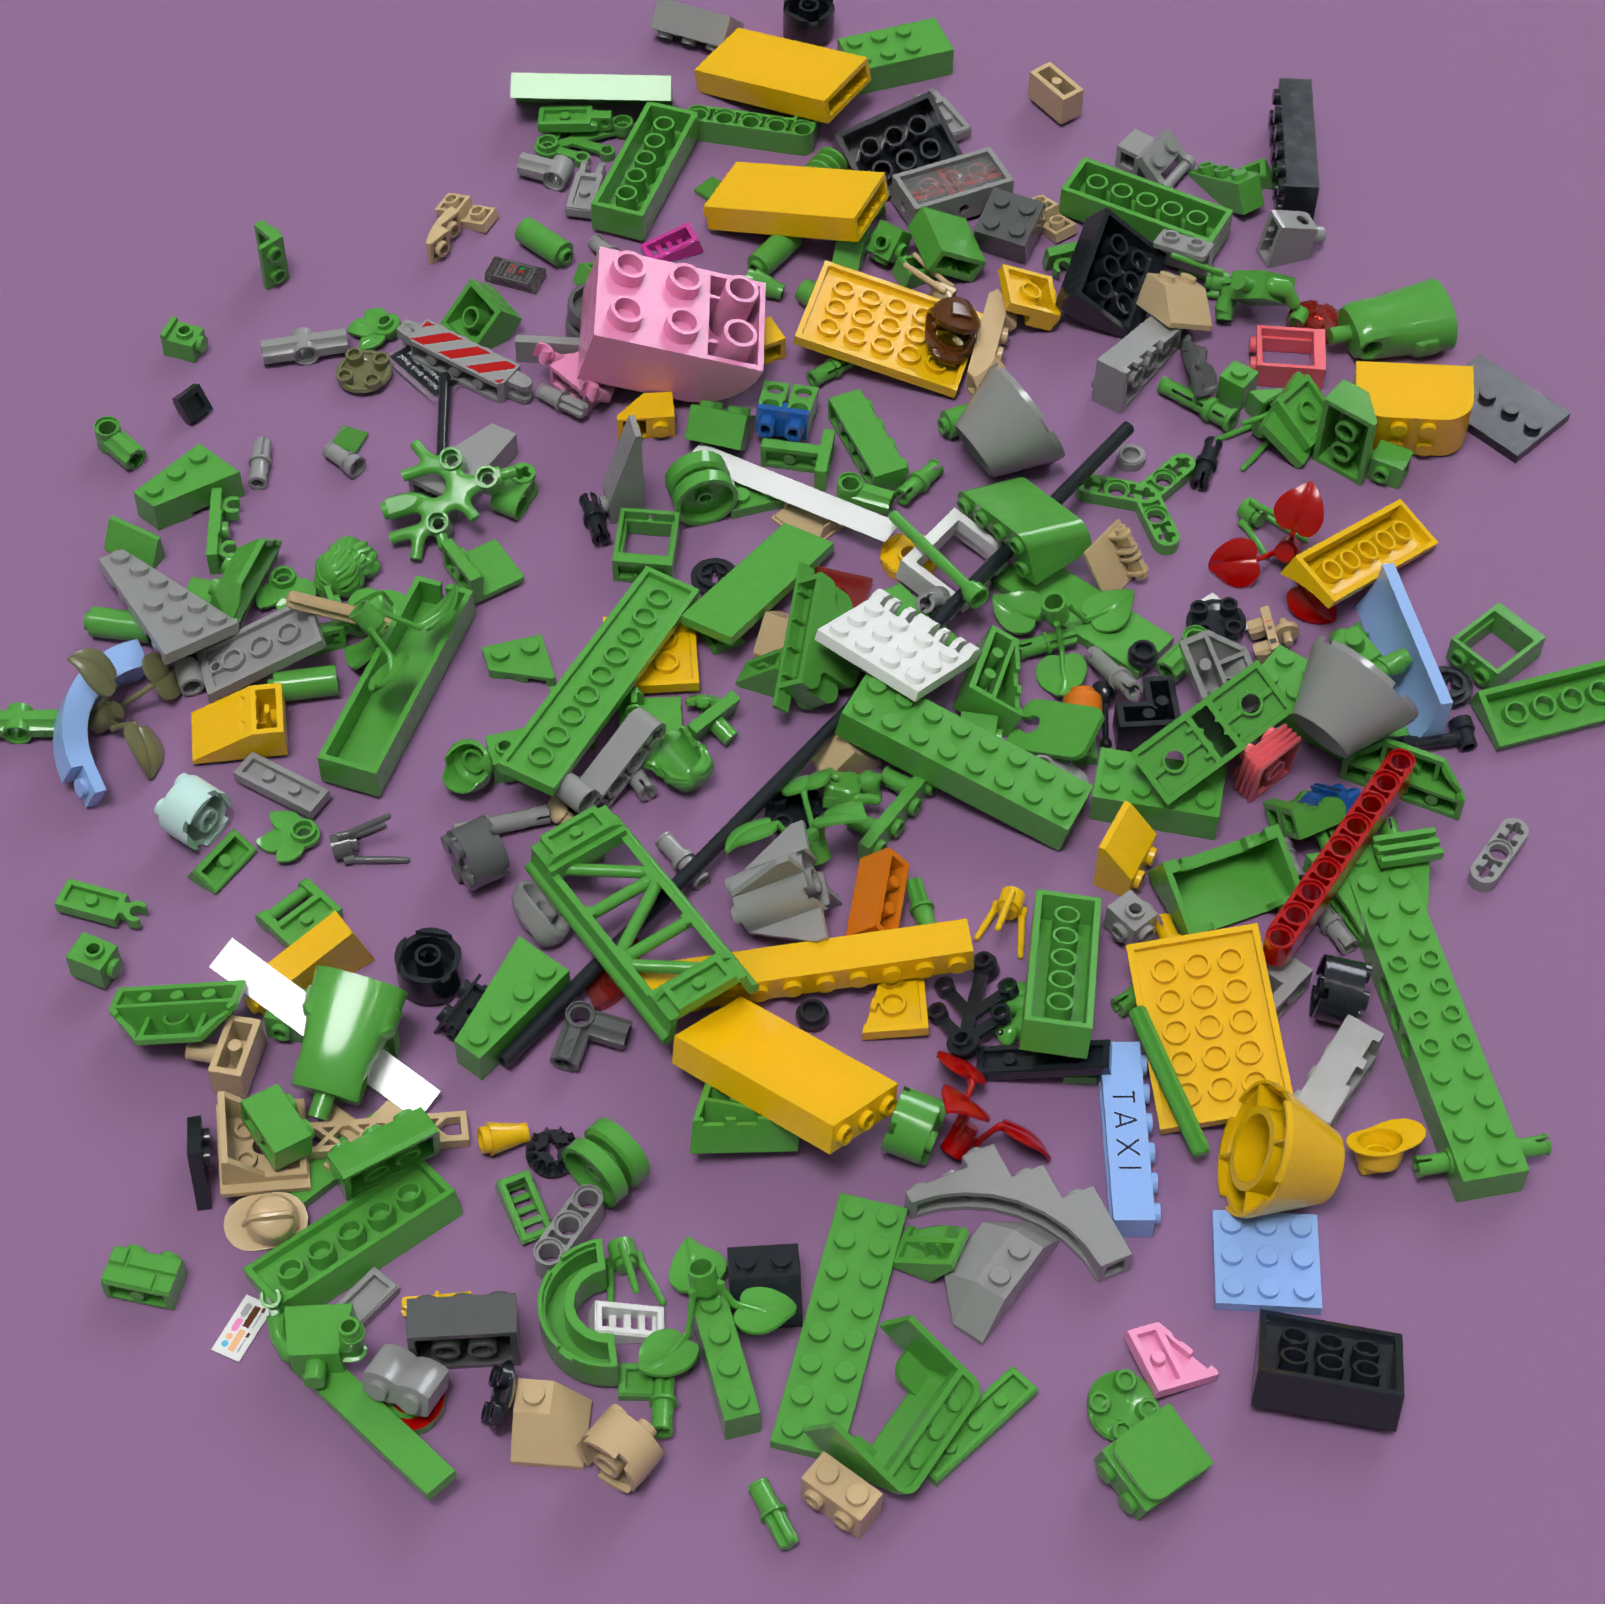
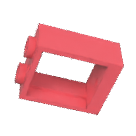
M1257 325L1255 336H1250L1249 353H1253V356H1250L1249 367L1259 372L1257 385L1285 387L1291 376L1300 371L1303 375L1309 374L1318 388L1322 390L1326 372L1325 330ZM1263 351L1310 354V366L1263 362Z

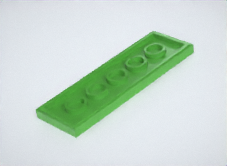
M782 524L681 615V624L732 646L764 616L765 611L772 609L795 587L799 563L803 562L812 569H815L834 551V543L790 524Z
M1014 563L993 582V588L1002 594L1030 590L1044 597L1050 592H1060L1065 596L1066 602L1071 601L1073 607L1081 613L1082 603L1089 596L1101 592L1065 568L1060 569L1035 585L1026 577L1022 578L1019 576L1014 568ZM1070 611L1069 619L1061 626V630L1073 628L1076 631L1080 644L1088 649L1092 646H1098L1119 666L1130 670L1136 679L1147 669L1137 668L1128 661V649L1134 642L1138 640L1152 642L1158 651V658L1174 642L1172 635L1133 611L1124 627L1110 633L1096 631L1092 626V622L1084 623Z

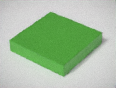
M1309 374L1298 379L1270 404L1303 451L1312 447L1316 442L1325 398Z

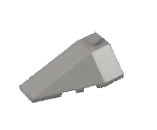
M629 415L602 483L603 496H599L600 509L607 513L610 524L619 522L621 507L644 509L642 435L635 415Z

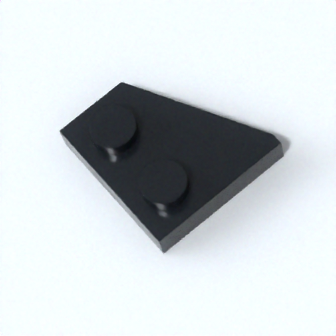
M201 1115L187 1117V1158L197 1211L212 1208L208 1167H212L210 1149L212 1148V1137L210 1128H203Z

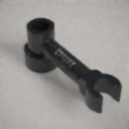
M1459 715L1452 718L1447 723L1450 733L1429 737L1411 735L1399 737L1400 742L1422 750L1458 745L1460 752L1465 753L1476 749L1478 746L1473 733L1475 726L1469 715Z

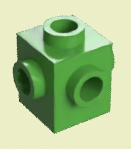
M880 219L877 228L869 236V244L866 250L875 254L874 260L888 266L889 262L895 263L897 257L907 256L909 251L908 245L912 235L894 224Z

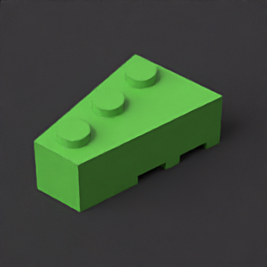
M199 443L135 490L133 494L139 517L159 531L193 517V512L205 507L210 508L211 488H222L224 499L229 496L243 497L244 491L240 471Z
M992 625L976 645L981 649V654L977 661L968 667L953 708L959 712L965 711L998 716L997 728L1003 729L1002 735L1007 737L1023 717V709L1019 706V696L1022 694L1021 685H1018V672L1020 671L1019 639Z
M705 1083L693 1118L690 1154L798 1151L801 1141L800 1137Z

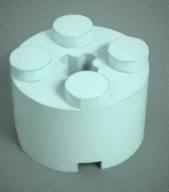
M182 773L177 777L174 786L167 793L166 797L157 802L154 813L158 816L159 826L163 831L190 848L197 850L199 849L198 845L204 844L208 846L222 833L229 819L225 816L226 808H231L232 802L228 794L202 778Z

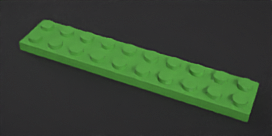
M646 566L497 762V771L550 796H554L566 775L572 772L679 626L681 615L698 600L700 589Z

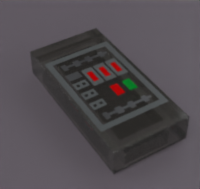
M494 256L484 274L486 282L532 294H537L547 276L546 269L497 256Z

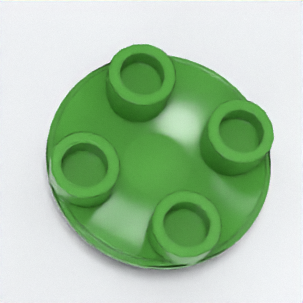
M1129 1369L1110 1371L1103 1374L1092 1384L1087 1396V1413L1090 1422L1100 1435L1112 1442L1138 1422L1159 1410V1404L1155 1400L1149 1385Z

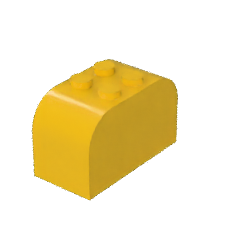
M1356 361L1353 384L1369 392L1378 422L1372 449H1376L1381 439L1414 451L1413 455L1444 456L1452 454L1461 448L1466 438L1474 403L1473 366Z

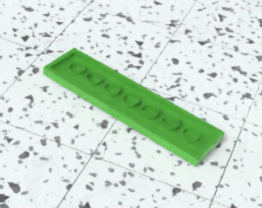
M840 1193L770 1440V1448L817 1459L823 1450L804 1433L808 1426L837 1421L850 1433L892 1275L893 1262L905 1226L908 1208Z

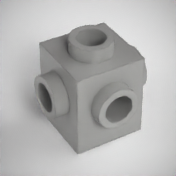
M1129 890L1107 906L1104 926L1110 930L1112 936L1117 941L1123 942L1125 945L1150 941L1156 933L1155 927L1158 913L1149 902L1143 901L1132 890Z

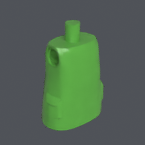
M1430 278L1375 297L1345 304L1339 309L1337 317L1338 326L1328 328L1326 332L1330 345L1344 342L1349 352L1355 358L1372 360L1408 355L1420 358L1434 355L1441 351L1452 350L1457 342L1458 323L1453 304L1446 290L1437 279Z
M322 965L316 966L312 983L308 985L305 1001L302 1004L306 1023L301 1051L291 1083L295 1088L314 1094L308 1117L320 1121H328L334 1100L351 1105L360 1104L374 1063L386 1042L396 1034L403 1016L401 1011L409 995L408 992L394 985L345 970Z

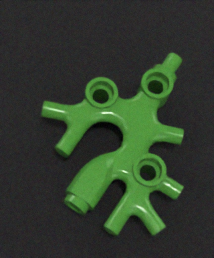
M419 439L413 441L410 447L419 457L420 461L416 466L401 470L404 482L428 474H438L444 478L446 489L441 496L436 498L415 492H406L385 498V502L380 503L385 520L391 519L394 521L413 514L421 515L420 523L388 533L391 544L410 540L412 542L410 560L422 561L424 544L429 536L437 539L439 550L442 551L441 542L448 540V537L453 532V523L448 517L450 512L461 511L471 523L479 520L481 515L471 503L473 496L481 491L487 495L498 493L502 485L505 484V480L518 476L515 465L502 469L500 466L484 465L476 470L475 475H467L464 473L467 468V462L459 449L446 447L439 455H434L427 450ZM458 461L456 465L451 466L452 463ZM493 480L491 484L486 485L488 481ZM441 524H444L441 529H437Z

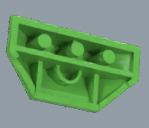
M259 538L239 546L233 557L227 556L220 569V572L223 573L220 579L215 577L208 590V594L212 596L210 604L238 621L239 628L253 604L259 588L262 587L278 557L283 542L279 539Z
M1384 737L1343 759L1339 778L1365 787L1391 750L1403 748L1410 751L1414 755L1416 763L1409 786L1399 800L1459 821L1466 796L1446 758Z
M245 980L120 987L117 989L108 1010L110 1015L136 1045L201 1042L216 1035L235 1012L247 984Z

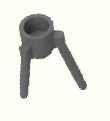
M389 813L351 829L329 835L335 860L343 859L345 865L352 863L398 864L410 862L409 857L354 856V852L360 851L357 838L385 829L386 823L383 822L391 819V814Z

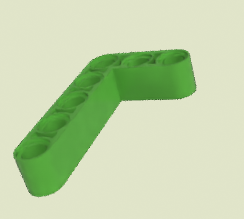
M693 105L687 109L698 112L699 137L697 141L798 156H806L814 151L822 122L796 115L790 118L706 105Z

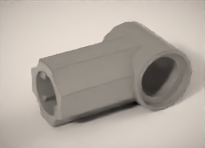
M522 152L516 168L518 175L541 180L549 189L560 191L565 187L574 172L575 166L572 160L564 155H556L553 159Z

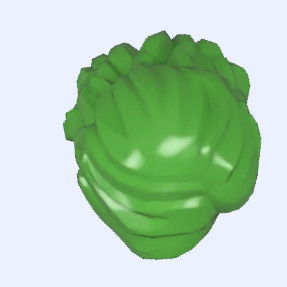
M343 536L329 546L328 551L323 552L316 560L314 585L317 594L322 598H326L324 586L330 585L333 595L339 594L343 598L350 597L355 591L363 587L365 577L372 578L378 573L380 568L378 553L372 546H368V541H359V538Z
M685 725L681 726L679 731L668 729V734H665L664 738L659 742L660 746L657 745L643 763L644 768L650 769L657 776L663 778L666 784H670V786L682 792L693 791L706 783L711 777L714 767L708 747L696 741Z

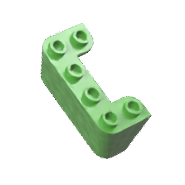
M1024 477L958 492L956 503L961 513L985 530L986 528L990 531L996 540L1006 543L1014 553L1016 561L1014 562V568L1020 577H1026L1035 585L1081 557L1092 545L1089 531L1084 522Z

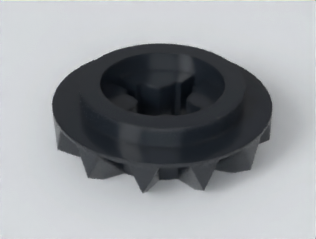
M721 558L702 560L692 569L691 582L704 595L717 584L711 580L713 573H716L719 582L735 566Z
M1438 667L1445 685L1451 682L1449 694L1453 701L1452 709L1457 704L1465 705L1468 698H1471L1473 684L1469 676L1454 667Z
M546 1126L543 1132L533 1133L530 1142L526 1143V1160L529 1167L535 1173L544 1177H560L569 1173L562 1158V1151L576 1139L573 1132L568 1133L561 1126L558 1129L551 1130ZM549 1143H552L556 1149H559L557 1160L555 1161L551 1153L547 1152Z

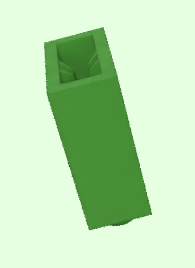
M922 206L908 225V229L928 271L972 282L986 264V260L966 218Z

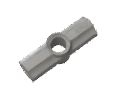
M300 327L292 331L290 336L260 340L264 365L295 360L300 365H310L315 363L319 356L346 353L348 350L345 328L314 332L310 328Z

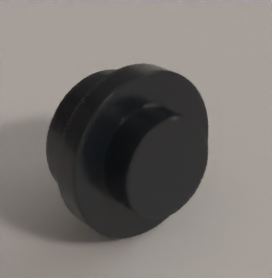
M1138 640L1128 649L1127 658L1133 666L1147 669L1157 663L1158 651L1152 642Z
M806 999L796 1009V1021L803 1029L809 1031L819 1030L829 1020L828 1008L818 999Z

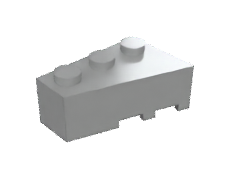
M1348 1014L1333 1040L1325 1048L1318 1065H1313L1309 1071L1303 1089L1298 1088L1293 1095L1334 1128L1372 1073L1384 1033Z

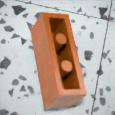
M890 847L860 858L845 936L899 928L910 864Z

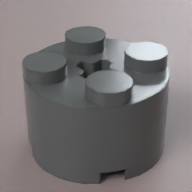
M486 816L478 817L453 828L440 838L444 850L447 854H451L454 865L451 866L454 878L458 883L464 882L468 890H476L510 874L506 870L510 867V862L499 834L493 835L488 828L493 826V824Z

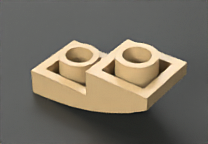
M447 193L434 209L436 214L441 216L452 206L459 210L461 227L482 233H487L499 217L495 207L473 205L471 196L456 193Z
M1043 194L1032 198L1045 203L1046 222L1041 233L1054 243H1058L1077 233V223L1060 214L1058 203Z
M452 206L437 219L428 234L426 247L428 263L431 265L451 251L450 240L461 232L459 210Z

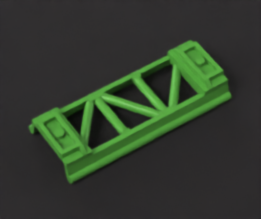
M595 805L540 835V842L531 846V860L526 864L525 870L663 1044L666 1045L673 1041L679 1018L738 983L749 994H753L759 989V984L621 818L617 814H613L606 805L597 808ZM625 843L643 866L588 863ZM589 876L635 878L639 880L592 907L589 905L585 907L563 880V877ZM661 889H663L682 912L680 919L632 946ZM645 891L619 942L615 945L595 919ZM692 926L715 952V954L702 962L637 959ZM638 972L679 975L652 990Z

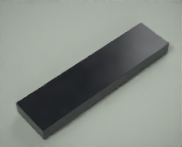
M1110 1039L1090 1040L1087 1059L1019 1050V1044L979 1046L976 1068L984 1075L986 1081L1111 1074L1112 1043Z

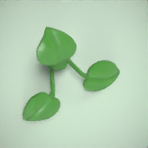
M454 583L451 591L431 608L419 623H414L388 612L384 607L377 610L367 599L361 601L352 610L349 618L369 636L357 644L344 647L347 664L353 670L359 669L372 658L378 645L388 659V662L380 667L370 679L368 688L372 693L380 690L397 678L408 665L410 658L405 650L394 657L382 641L387 622L384 621L385 617L418 631L423 629L430 631L442 623L453 611L458 598V585Z
M1113 589L1095 593L1082 603V613L1073 607L1071 601L1066 602L1065 596L1060 592H1050L1044 597L1030 590L1015 591L1007 594H993L992 602L998 622L1009 633L1016 635L1028 634L1034 630L1036 621L1042 622L1044 618L1055 627L1059 655H1048L1038 663L1036 679L1045 691L1056 697H1064L1066 693L1070 692L1071 688L1081 686L1087 676V665L1081 654L1070 653L1065 655L1061 626L1069 619V611L1084 623L1092 622V626L1096 631L1103 633L1114 632L1124 627L1130 619L1135 593L1131 589Z
M828 769L816 771L811 775L807 774L796 777L781 790L783 796L801 793L810 827L806 829L811 852L818 861L813 866L823 864L832 857L827 845L824 827L848 823H868V817L861 801H850L827 809L824 815L813 818L807 795L808 790L821 788L828 783L831 778V773ZM769 817L744 823L733 830L728 836L725 844L726 854L728 855L739 846L764 839L776 832L777 829L783 832L786 828L780 821L772 822Z
M687 1236L677 1250L669 1270L671 1286L676 1291L688 1293L689 1295L686 1330L683 1335L678 1330L670 1328L651 1333L640 1347L637 1369L641 1373L652 1377H672L687 1371L695 1364L700 1353L699 1346L688 1339L692 1335L697 1297L707 1300L714 1297L718 1290L721 1291L730 1306L737 1309L733 1317L735 1325L741 1331L752 1335L766 1334L780 1327L795 1314L797 1310L796 1304L783 1293L767 1287L748 1288L742 1292L740 1302L736 1301L726 1288L724 1280H722L727 1272V1264L724 1257L717 1251L705 1247Z

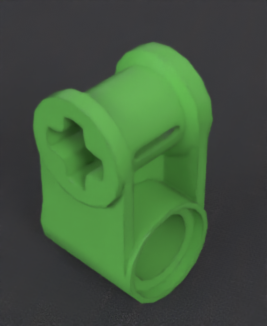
M525 462L515 464L518 476L505 480L501 490L492 495L490 499V509L516 520L523 517L527 507L538 494V486L534 482L536 470L531 464Z

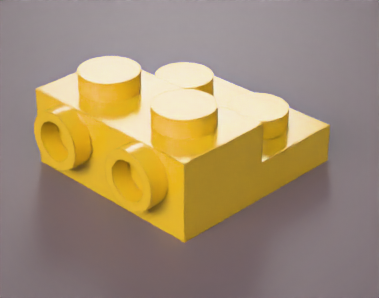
M1002 264L998 270L1006 311L1024 315L1025 325L1051 331L1053 326L1059 322L1061 316L1059 307L1055 305L1057 293L1054 289L1052 277Z

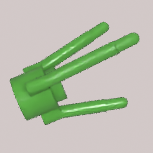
M1176 253L1170 254L1173 259L1207 271L1206 277L1181 269L1178 270V273H1187L1205 280L1204 288L1209 289V292H1206L1207 298L1218 299L1222 289L1220 283L1230 277L1229 272H1224V269L1215 268Z
M1268 412L1242 420L1240 422L1241 427L1215 437V442L1217 438L1223 441L1251 429L1256 437L1266 438L1258 427ZM1267 438L1240 467L1241 471H1245L1271 444Z
M1246 498L1239 505L1236 515L1241 520L1238 522V525L1256 543L1257 549L1262 555L1267 553L1251 526L1260 527L1267 520L1288 534L1290 533V530L1283 529L1277 524L1274 517V509L1259 503L1256 499ZM1297 532L1295 533L1297 539L1304 543L1308 542L1307 537H1302Z
M622 1236L610 1241L607 1245L609 1257L605 1259L607 1301L614 1302L615 1270L618 1273L627 1274L633 1293H639L640 1289L634 1271L638 1265L661 1306L666 1305V1300L645 1263L642 1251L636 1249L634 1239Z

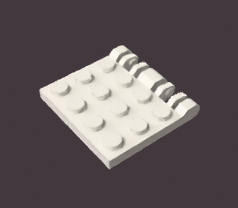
M883 589L876 590L865 602L817 629L814 640L914 702L973 665L981 654L980 648L972 643L966 644L967 640L962 637L953 640L949 647L945 646L944 644H946L951 636V631L945 627L939 630L940 624L922 613L916 616L917 610L912 607L904 609L900 616H896L895 614L900 609L901 601L895 597L892 598V595Z

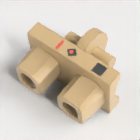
M1269 605L1260 608L1261 617L1246 622L1252 641L1268 637V640L1252 644L1256 659L1260 663L1265 662L1280 643H1284L1287 647L1294 644L1293 640L1300 634L1297 623L1288 621L1287 618H1281L1279 624L1275 626Z

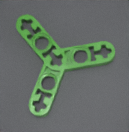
M1175 454L1141 483L1092 474L1075 491L1074 495L1079 501L1135 511L1155 552L1161 555H1172L1178 550L1180 533L1164 502L1192 479L1196 461L1189 454ZM1167 480L1171 485L1161 486L1156 481ZM1111 490H1119L1124 495L1115 497L1109 492ZM1151 516H1158L1162 518L1163 521L1160 523L1151 522L1148 518Z

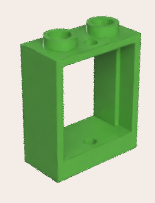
M621 507L612 558L613 581L634 582L646 566L674 578L681 532L680 512ZM628 533L669 536L667 556L625 553Z
M1498 602L1451 638L1446 659L1453 666L1470 676L1478 685L1488 689L1504 685L1540 657L1546 637ZM1490 632L1518 652V654L1498 669L1470 649Z

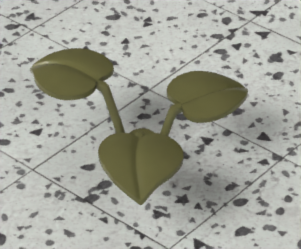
M84 648L73 653L66 660L79 671L88 686L102 697L100 702L94 705L95 709L90 711L88 719L89 728L98 735L109 729L111 732L124 729L126 742L149 780L156 774L163 763L165 755L163 745L150 727L146 725L139 727L136 721L120 723L124 717L123 708L153 688H156L161 698L166 701L176 699L181 694L174 669L170 667V664H164L160 654L155 652L148 653L142 659V668L144 674L152 683L121 703L111 702L108 699L117 689V684L113 681L117 676V672L111 660L102 651L94 648Z

